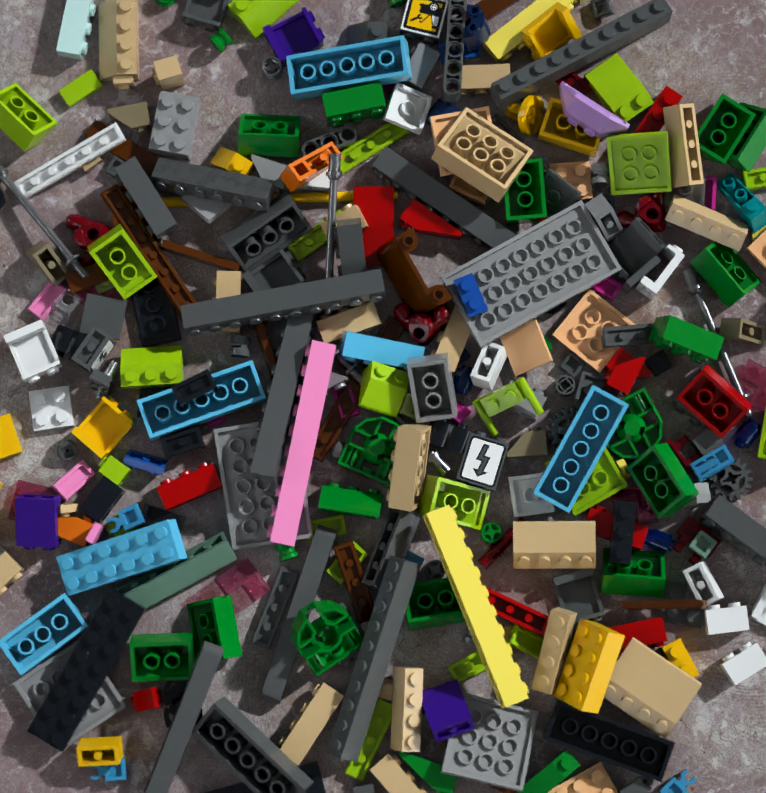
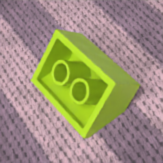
M233 0L228 4L229 12L257 40L263 34V27L269 24L272 26L299 0Z
M16 82L0 90V129L24 152L36 146L57 125L58 122Z
M182 345L121 349V387L123 389L172 387L184 381Z

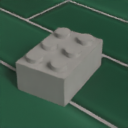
M160 90L149 144L151 153L190 161L201 108L200 97Z
M441 353L408 358L407 371L416 423L457 418L458 408L449 354Z

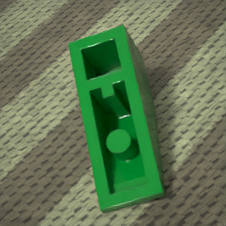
M567 749L561 751L524 783L522 792H516L548 793L577 769L580 764Z
M399 752V755L431 788L435 789L434 793L453 792L457 777L441 773L442 764L407 752Z

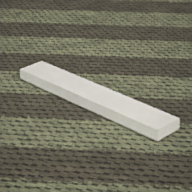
M115 122L13 183L28 199L127 140Z

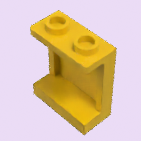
M559 2L555 3L521 30L524 36L523 42L532 50L531 56L534 61L559 49L570 39L576 40L582 37L570 11Z
M103 396L101 402L86 419L71 431L72 434L102 460L112 452L135 426V423L132 421L134 416L126 409L123 412L118 409L119 403L111 396L108 399Z

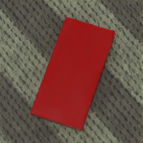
M354 186V205H358L369 226L362 230L366 267H382L377 257V251L379 247L394 238V186Z

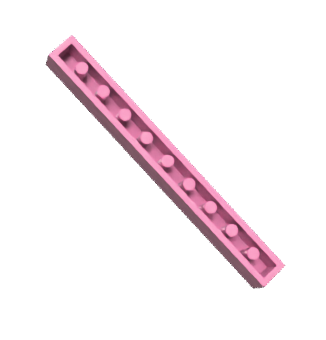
M312 340L311 345L307 344L304 356H307L308 360L307 365L303 364L300 376H303L304 379L303 384H298L296 396L300 398L298 405L294 404L292 416H295L294 425L290 424L288 436L291 437L290 445L286 444L283 456H286L287 460L286 465L282 464L279 476L283 477L282 484H277L275 496L279 498L277 505L273 504L271 517H274L273 525L268 526L266 536L270 537L269 542L295 546L336 345Z

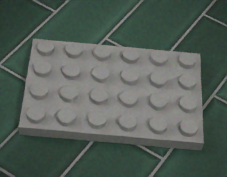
M292 416L290 424L294 425L295 417ZM258 422L213 429L233 550L275 544L274 542H269L270 537L266 536L268 526L273 525L274 522L271 512L273 504L277 505L279 497H276L275 493L277 484H282L283 477L279 476L281 465H286L287 457L283 456V450L276 483L251 478L247 467L249 459H253L254 456L252 451L253 442L255 439L258 440L259 432H257ZM288 434L285 446L286 444L290 445L291 437ZM307 491L305 493L296 540L314 537Z

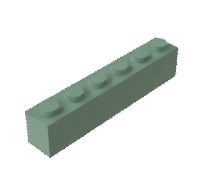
M222 531L185 551L187 559L148 571L115 590L143 607L148 608L151 605L158 604L170 595H175L179 590L195 584L203 577L212 575L216 570L230 565L233 561L237 560V557Z

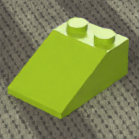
M617 53L584 75L603 107L625 122L654 103L643 84Z
M121 224L87 246L91 256L124 300L157 277Z
M427 475L418 515L424 516L429 512L449 505L457 515V525L481 530L491 491Z

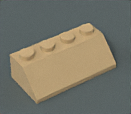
M102 1L99 3V81H113V76L133 75L135 80H139L138 1Z
M403 424L395 430L394 441H396V446L391 454L393 469L389 472L391 487L386 495V501L389 502L388 508L412 512L420 506L424 490L432 425Z
M513 521V569H596L595 521Z

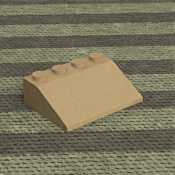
M466 107L439 142L431 159L499 203L534 150Z
M633 637L616 660L604 698L665 739L702 686V683Z

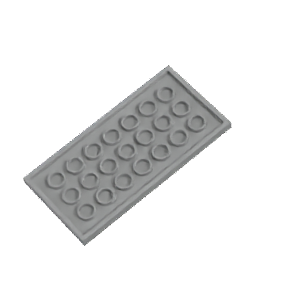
M580 200L441 276L440 279L481 348L620 272L622 268L583 201ZM473 273L488 311L469 319L453 281Z

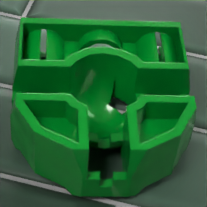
M645 387L621 399L629 404L628 409L631 413L624 414L621 421L625 422L624 428L619 429L618 424L615 430L620 441L613 445H610L608 442L606 446L609 453L618 459L636 460L642 454H638L634 444L642 441L648 450L651 446L658 444L662 438L663 421ZM653 412L658 422L647 427L642 417ZM640 427L644 428L642 430V435L639 434Z
M385 417L364 419L352 428L337 464L390 488L391 481H389V476L386 481L385 479L390 467L393 466V461L390 460V457L396 446L394 432L399 427L398 423ZM383 421L393 425L389 437L379 433ZM354 433L365 437L362 447L351 443ZM378 436V439H374L373 441L370 440L371 438ZM384 454L386 456L382 460H377L378 455ZM365 459L371 465L378 466L377 471L375 472L361 466L363 460Z
M331 600L312 601L298 611L291 625V641L312 673L316 676H319L359 649L364 638L343 605ZM310 609H316L320 617L310 623L305 615L308 614L307 611ZM316 636L321 637L322 641H316Z

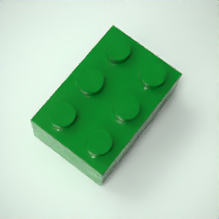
M381 82L322 94L323 108L328 127L338 128L348 122L358 124L367 118L377 120L382 118L386 112Z
M672 315L656 317L648 340L654 342L655 347L661 349L669 348L672 350L671 353L682 357L686 355L690 357V361L701 364V362L708 363L709 361L717 360L725 337Z
M668 443L651 446L627 467L658 519L672 516L699 494Z

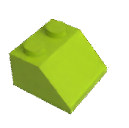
M372 361L362 371L358 406L395 418L407 392L408 372Z

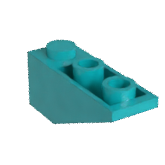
M732 172L717 182L719 191L741 220L754 233L766 226V206Z

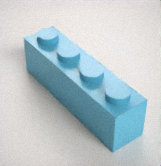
M343 330L338 354L344 356L343 360L355 362L356 358L362 359L363 364L367 365L375 361L393 368L395 366L402 367V371L408 372V358L423 356L425 347Z

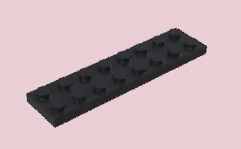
M109 588L27 732L61 752L65 750L147 608L115 589Z

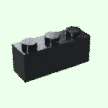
M617 500L613 502L607 562L609 564L627 566L631 564L636 513L635 502Z

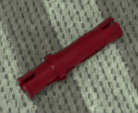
M520 517L518 521H525V520ZM513 526L495 544L492 543L489 546L490 549L478 559V562L485 569H488L498 557H502L504 555L503 552L513 543Z

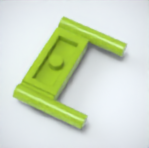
M524 377L472 401L473 406L492 437L496 436L499 431L490 417L523 402L526 398L537 415L544 412Z

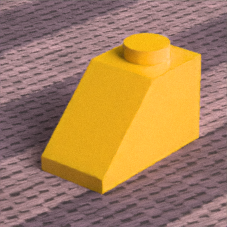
M223 147L218 149L210 162L211 165L220 170L250 175L254 169L252 161L237 152Z

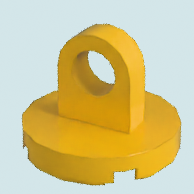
M528 95L521 105L514 103L508 105L506 114L511 119L518 121L520 132L525 135L535 134L540 129L544 119V114H541L542 109H544V103L539 96Z

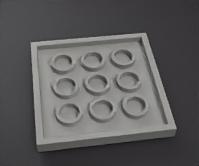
M79 640L13 683L34 717ZM108 676L67 746L127 707V704Z
M463 693L475 729L448 738L441 773L522 792L539 711L516 705L501 709L498 701Z

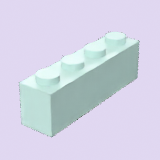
M66 0L56 48L59 56L82 60L83 54L86 55L88 50L86 39L87 35L90 36L92 30L90 19L91 16L94 17L96 11L94 0Z

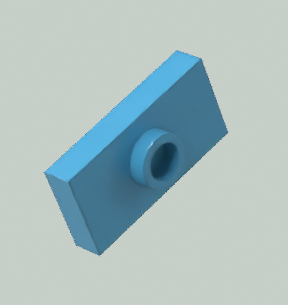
M723 444L689 465L701 483L736 462L726 445Z

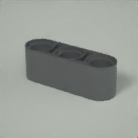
M347 125L311 139L303 144L302 155H307L305 152L308 148L318 149L324 146V143L328 140H332L338 150L343 151L356 143V130L352 126ZM345 133H351L353 138L345 140L342 136Z

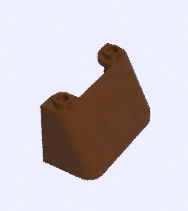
M410 228L379 247L377 257L400 299L409 306L413 316L415 314H425L451 300L452 297L442 285L427 288L408 254L418 245V237L414 229Z

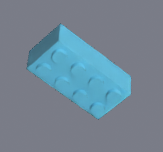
M63 593L1 638L0 647L18 673L24 676L84 633L89 623L70 596H67V593Z

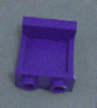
M305 7L301 8L300 13L272 27L269 24L262 28L272 51L281 62V67L287 65L286 56L311 52L324 46L323 39H325L321 28L317 29L313 23L316 20L311 10L307 11Z
M20 494L15 498L16 546H23V549L28 550L35 549L36 547H43V550H55L61 544V539H58V505L61 504V495Z
M457 679L423 691L422 706L436 743L475 729Z

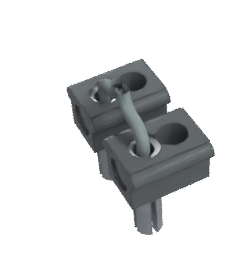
M112 360L104 373L94 368L89 376L90 388L97 391L96 399L101 397L102 394L107 397L110 395L114 387L113 379L118 372V368H116L117 362L114 363Z

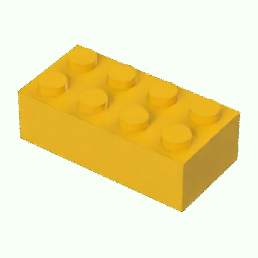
M580 619L554 697L581 711L598 714L625 635L598 622Z

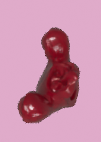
M665 192L647 193L648 196L639 198V202L634 208V215L629 211H620L617 217L622 227L628 228L633 220L640 217L653 232L665 231Z
M70 214L66 217L65 225L67 229L74 231L73 240L76 241L81 249L86 251L80 255L81 259L79 262L83 267L92 265L96 261L89 253L87 246L109 232L111 228L103 223L84 218L79 214Z
M399 303L394 308L396 319L405 327L413 341L422 346L428 345L433 340L440 328L450 320L451 316L449 308L445 305L438 306L434 310L432 318L425 314L411 316L410 308L405 303Z

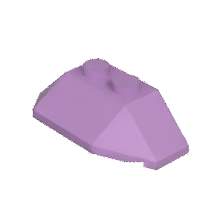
M564 81L560 83L559 93L563 112L570 124L582 127L587 135L597 138L627 132L630 126L629 123L575 90Z

